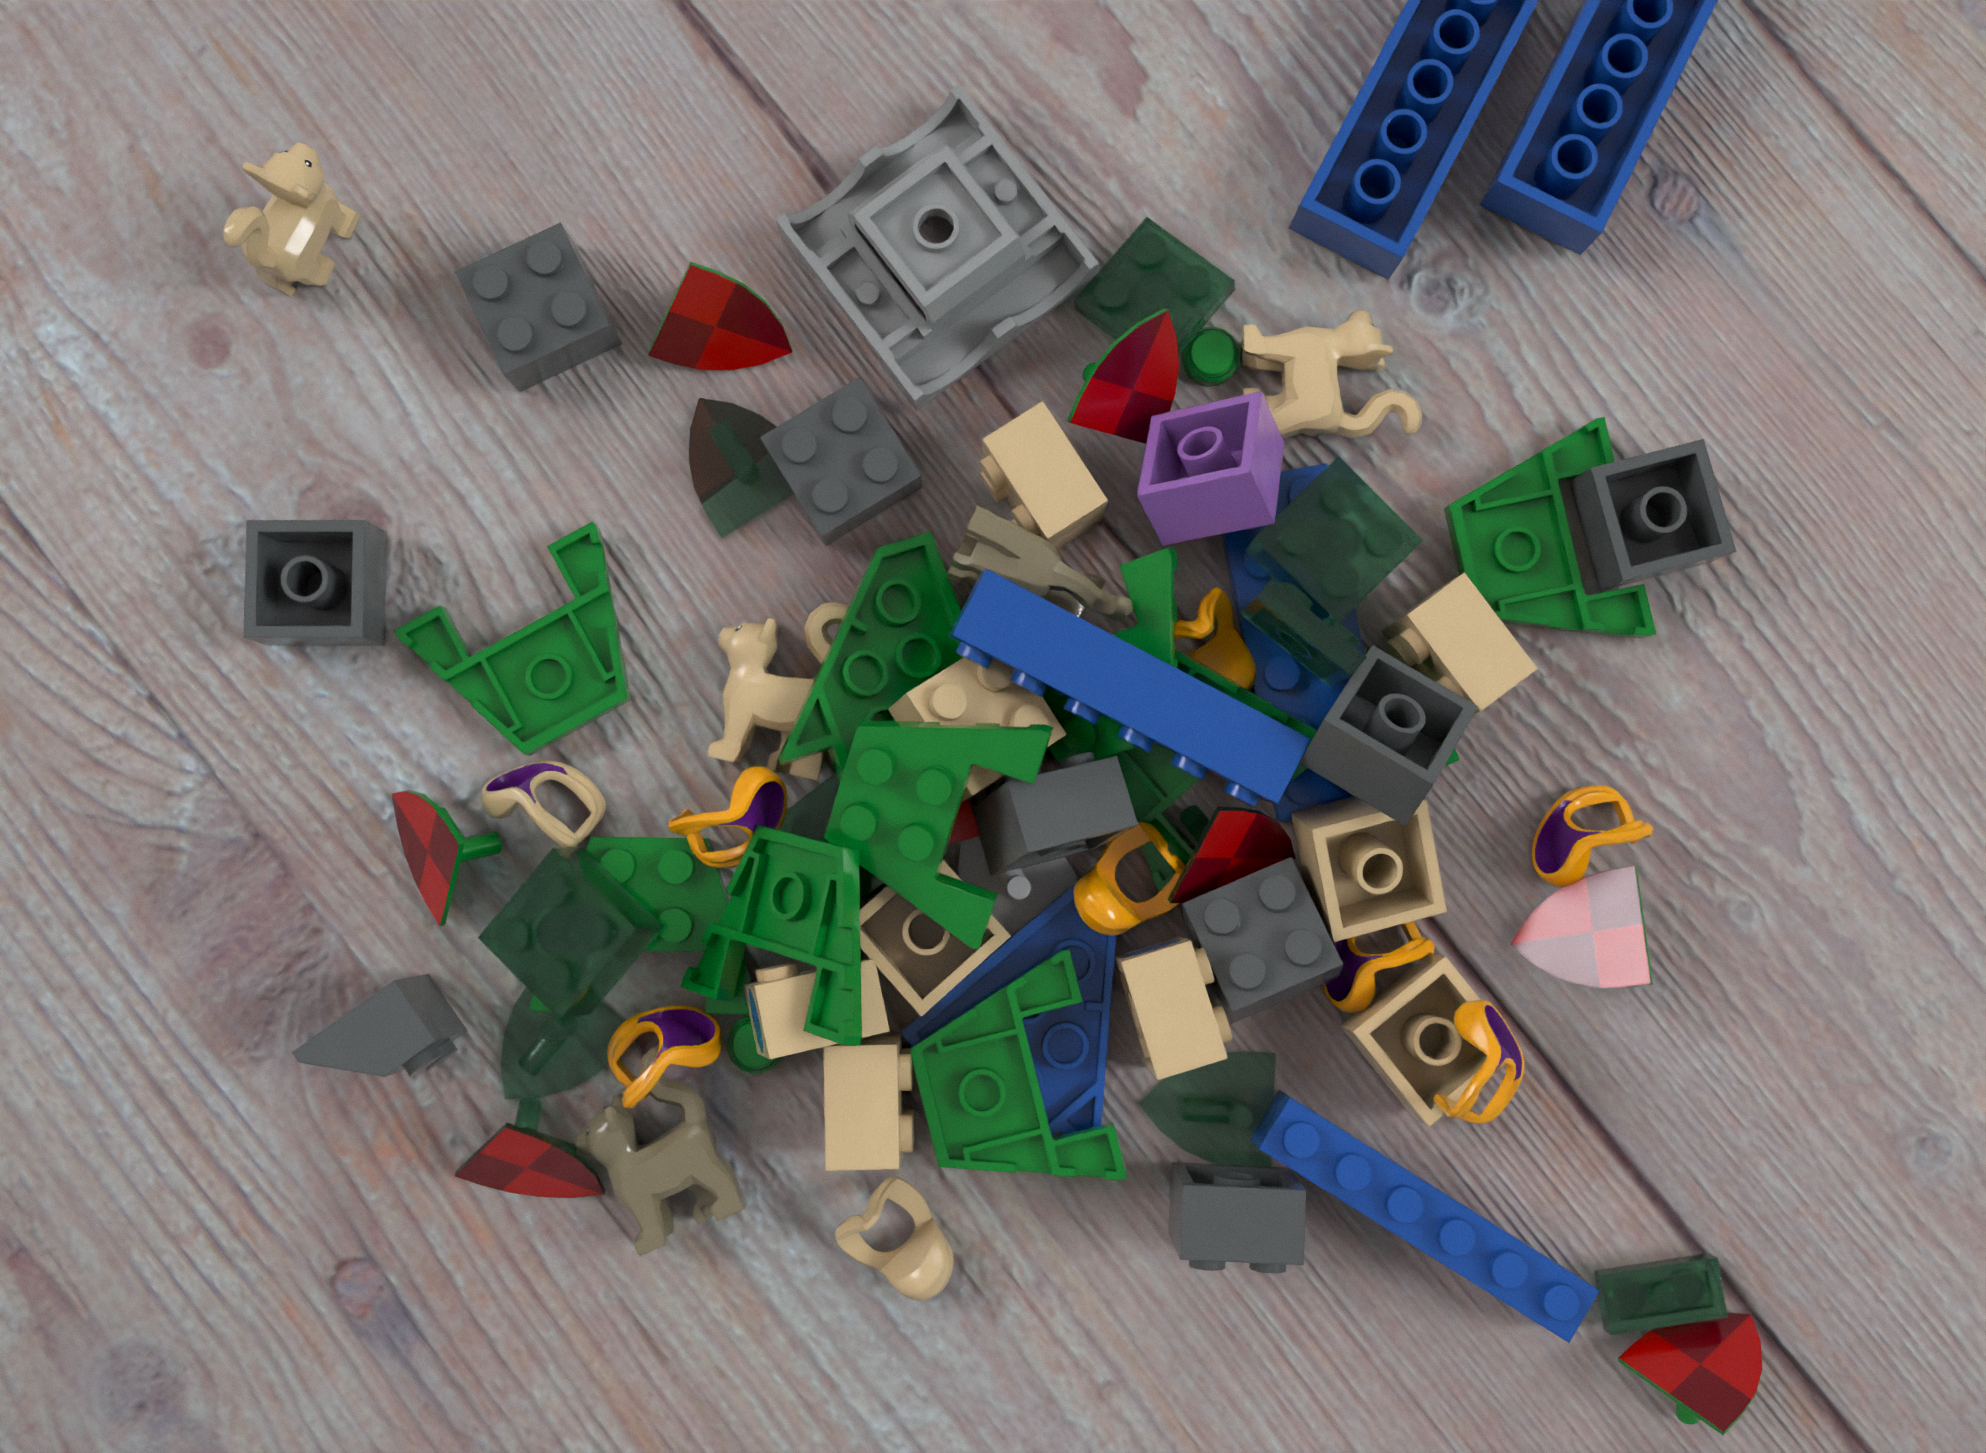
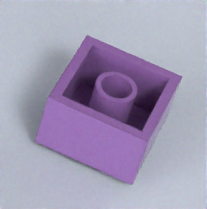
M1262 391L1151 417L1137 497L1163 546L1275 524L1284 441Z

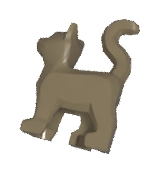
M978 505L966 528L965 538L952 560V566L946 577L957 583L968 581L975 584L980 573L988 569L1081 619L1087 608L1099 615L1114 620H1123L1133 610L1131 599L1123 595H1111L1101 590L1106 580L1097 575H1082L1061 562L1060 555L1054 544Z
M659 1045L652 1047L642 1057L638 1071L639 1076L653 1062L658 1053ZM663 1074L648 1094L656 1101L678 1106L681 1109V1122L658 1138L639 1145L636 1142L633 1116L629 1108L623 1107L621 1100L623 1095L620 1093L613 1096L612 1105L605 1106L603 1112L591 1118L587 1126L576 1136L577 1150L583 1155L592 1156L606 1166L615 1196L636 1219L641 1229L634 1243L639 1256L664 1246L665 1237L674 1232L673 1216L666 1198L688 1188L694 1194L696 1200L692 1214L698 1225L707 1221L713 1215L717 1222L744 1210L747 1204L734 1169L717 1150L716 1137L710 1129L706 1118L704 1101L692 1086L678 1081L667 1080Z

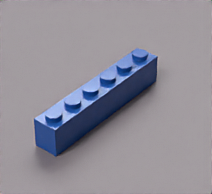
M988 569L980 573L948 637L960 642L955 653L986 669L989 668L992 660L1014 670L1009 680L1012 683L1040 697L1043 696L1046 688L1068 699L1063 708L1066 711L1094 725L1097 724L1100 716L1121 726L1117 735L1118 738L1148 753L1153 744L1175 754L1170 762L1172 766L1200 780H1203L1207 771L1227 781L1223 790L1224 793L1254 808L1259 799L1275 804L1279 803L1311 740L1309 737Z
M1281 1090L1277 1092L1250 1137L1251 1142L1264 1153L1570 1343L1600 1291L1578 1275Z

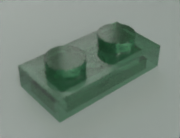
M1710 1253L1594 1270L1596 1288L1600 1290L1598 1299L1603 1329L1610 1335L1728 1317L1718 1257Z

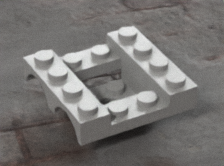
M959 84L950 90L947 99L941 107L910 135L885 147H878L876 145L858 158L856 166L848 177L825 198L801 212L791 215L784 213L776 219L781 237L814 279L817 278L880 359L882 368L916 412L1096 278L1099 266L1096 258ZM931 217H942L950 222L953 232L942 243H930L919 233L923 222ZM866 240H868L871 243V245L878 252V254L881 256L884 262L888 265V267L895 274L898 280L902 283V285L905 287L908 293L919 305V307L925 313L926 320L916 309L913 303L909 300V298L899 287L896 281L892 278L889 272L885 269V267L875 256L872 250L868 247V245L865 243Z

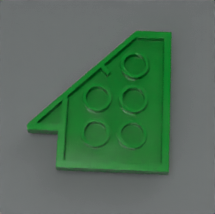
M931 531L880 546L873 553L779 754L778 759L781 766L828 750L838 780L841 782L857 726L863 720L895 721L888 708L910 690L964 658L955 653L960 642L948 637L961 609L950 580L946 578L947 572Z

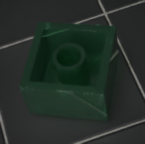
M1338 456L1275 518V524L1267 525L1252 540L1245 551L1327 632L1339 624L1423 540Z
M553 847L478 936V939L561 1020L590 1015L662 931L664 926L584 848Z

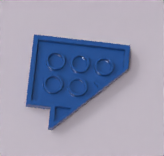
M1077 881L989 955L922 1017L920 1015L916 1017L900 1032L908 1043L913 1046L1061 950L1069 949L1083 1002L1023 1018L1052 1136L1058 1131L1064 1135L1102 1124L1116 935L1107 936L1094 931L1079 916L1073 895L1074 886Z

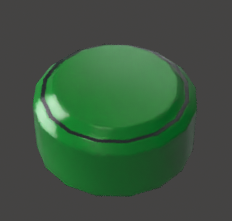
M1214 326L1201 328L1194 332L1186 342L1182 354L1183 369L1187 376L1196 384L1206 387L1219 386L1228 381L1236 371L1240 360L1239 345L1234 336L1225 329Z
M750 1015L740 1019L731 1028L727 1038V1051L731 1061L739 1069L748 1073H763L772 1069L783 1058L768 1059L757 1054Z

